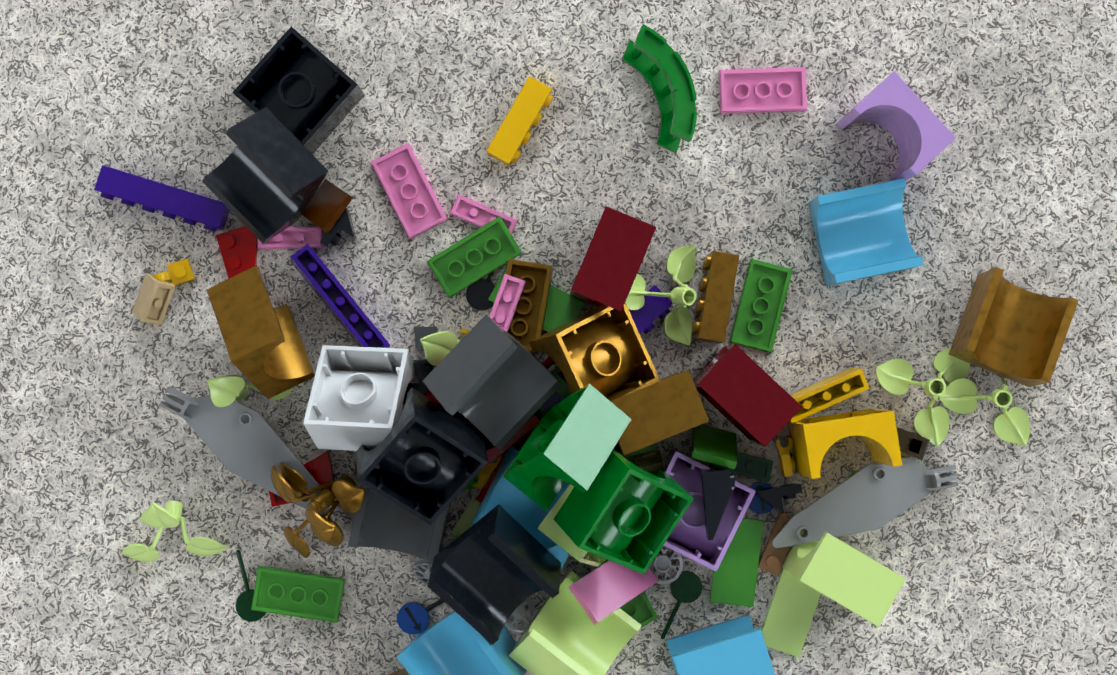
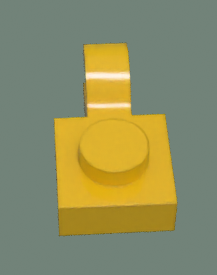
M188 258L168 264L167 272L153 275L156 280L165 282L172 280L175 286L195 280Z
M788 437L787 446L782 447L780 440L776 439L775 446L778 449L781 476H793V470L796 469L795 461L789 454L793 441Z

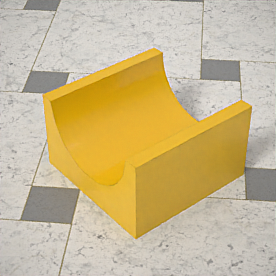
M866 409L801 419L792 424L788 423L790 438L793 441L792 451L796 467L795 471L807 478H821L820 469L825 453L835 442L849 436H856L867 446L872 461L892 467L902 466L894 411Z

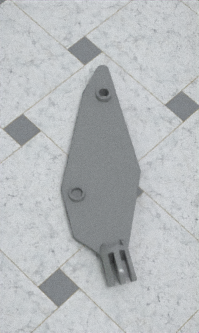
M170 386L168 387L167 392L170 394H164V401H161L159 406L184 418L228 471L280 496L273 486L271 469L275 465L279 472L278 466L280 463H283L299 472L307 481L306 488L310 489L320 486L259 412L237 401L225 407H217L212 403L210 395L192 398ZM322 489L315 491L314 494H318L322 491ZM310 499L293 503L308 509ZM330 507L321 512L319 515L325 518V515L330 510Z
M911 457L901 458L902 466L892 467L878 462L868 464L794 515L772 540V545L775 548H783L819 541L825 532L834 537L879 529L931 492L959 486L958 482H947L958 479L956 473H946L956 471V466L951 465L929 469ZM804 529V534L800 536V531Z

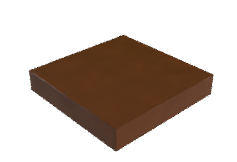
M325 179L302 215L323 231L329 233L353 197Z

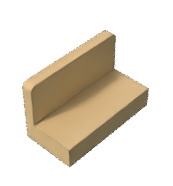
M146 273L132 312L141 322L162 325L176 286L170 282L156 280L151 274Z

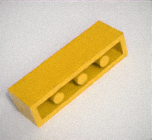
M531 76L528 77L486 150L489 156L509 167L512 163H517L521 156L519 150L522 144H528L532 136L530 130L533 125L538 126L543 117L540 114L544 107L548 108L553 100L551 95L552 88Z
M850 367L790 394L802 408L788 423H795L870 389L863 370Z

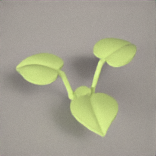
M696 246L678 247L667 257L666 271L668 274L673 275L672 280L680 287L674 288L671 293L645 291L646 283L644 278L637 274L625 302L628 310H638L644 305V295L670 297L678 305L673 307L672 313L666 315L663 325L664 332L670 340L684 345H690L692 316L687 305L690 306L695 302L696 292L683 283L690 281L694 276L696 269Z
M449 331L433 333L420 339L427 361L434 366H437L460 342Z
M951 348L942 350L935 356L933 366L940 373L937 375L938 378L929 379L926 382L911 380L914 370L911 364L904 359H891L876 367V376L880 385L890 394L903 395L907 393L909 384L922 386L924 392L928 396H932L928 409H921L916 413L914 428L920 436L930 439V443L935 446H939L945 439L949 430L950 417L944 407L937 406L933 408V404L938 400V396L943 395L946 391L944 380L950 383L958 378H966L970 369V363L949 355Z
M226 375L207 380L211 401L217 407L228 406L234 401L241 403L240 400L247 397L249 388L260 392L254 385L244 382V379L238 375ZM293 388L286 390L272 397L271 399H283L284 397L290 394Z
M1000 377L1002 388L995 389L990 396L976 395L977 386L966 378L953 380L947 385L945 393L939 396L940 401L946 408L958 414H969L975 411L978 406L976 399L991 400L994 405L1001 407L1004 413L998 415L994 420L993 428L996 435L1006 442L1022 446L1027 444L1030 435L1029 417L1018 406H1013L1007 411L1013 397L1007 391L1008 387L1006 386L1005 377Z
M167 501L165 509L152 502L140 517V521L145 525L159 528L152 545L147 547L140 543L131 544L122 550V555L142 562L157 560L160 553L153 549L156 547L163 528L177 527L179 523H181L184 542L187 544L185 549L192 554L199 556L215 555L225 550L227 545H222L206 537L189 539L185 527V517H182L183 504L181 502Z

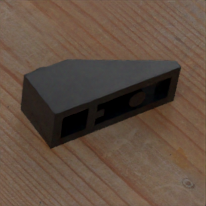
M728 468L701 470L706 537L708 540H713L731 496V487H735L734 473H730Z

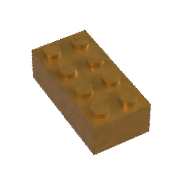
M712 251L704 257L702 270H706L705 277L701 278L699 284V291L702 292L701 299L697 300L695 312L699 313L698 320L693 322L691 332L695 334L694 339L715 343L725 342L739 255Z
M508 259L506 274L526 281L508 333L531 353L539 355V350H532L529 342L542 336L553 268L551 265Z

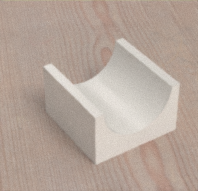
M322 345L303 422L318 449L357 451L361 445H364L372 450L388 436L402 413L408 384L418 383L413 365L414 361L409 349Z

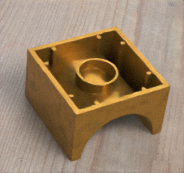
M256 266L207 289L231 362L267 399L315 377L313 367L289 306L285 304L273 308L260 271Z
M998 267L978 275L949 355L1027 387L1050 383L1079 300L1072 297H1050L1022 289L1007 281L1002 276L1004 270Z
M626 303L621 312L605 305L596 307L529 342L532 350L544 352L558 365L567 381L570 395L591 384L608 400L612 401L660 380Z
M689 370L682 373L677 372L660 379L652 385L611 401L631 418L630 423L615 445L617 452L622 455H627L709 421Z

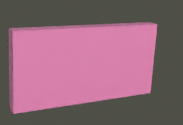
M806 67L719 70L720 114L807 111Z
M409 143L370 162L409 239L448 220Z
M609 560L571 584L568 588L595 625L658 582V579L650 568H648L645 574H642Z

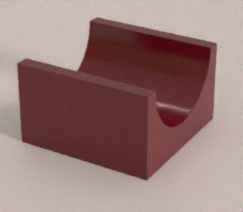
M606 206L571 288L570 295L596 307L605 305L621 312L656 227Z
M736 344L730 349L724 346L693 379L697 391L752 443L764 447L802 408L789 393Z

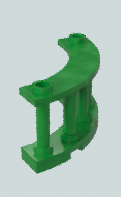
M643 24L635 42L629 41L622 61L632 66L645 78L656 96L661 119L657 145L676 153L680 140L683 139L690 142L695 131L697 121L695 100H697L694 83L677 51L674 52L666 43L667 40Z

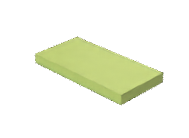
M782 568L761 631L767 647L799 658L821 593L799 581L784 568Z

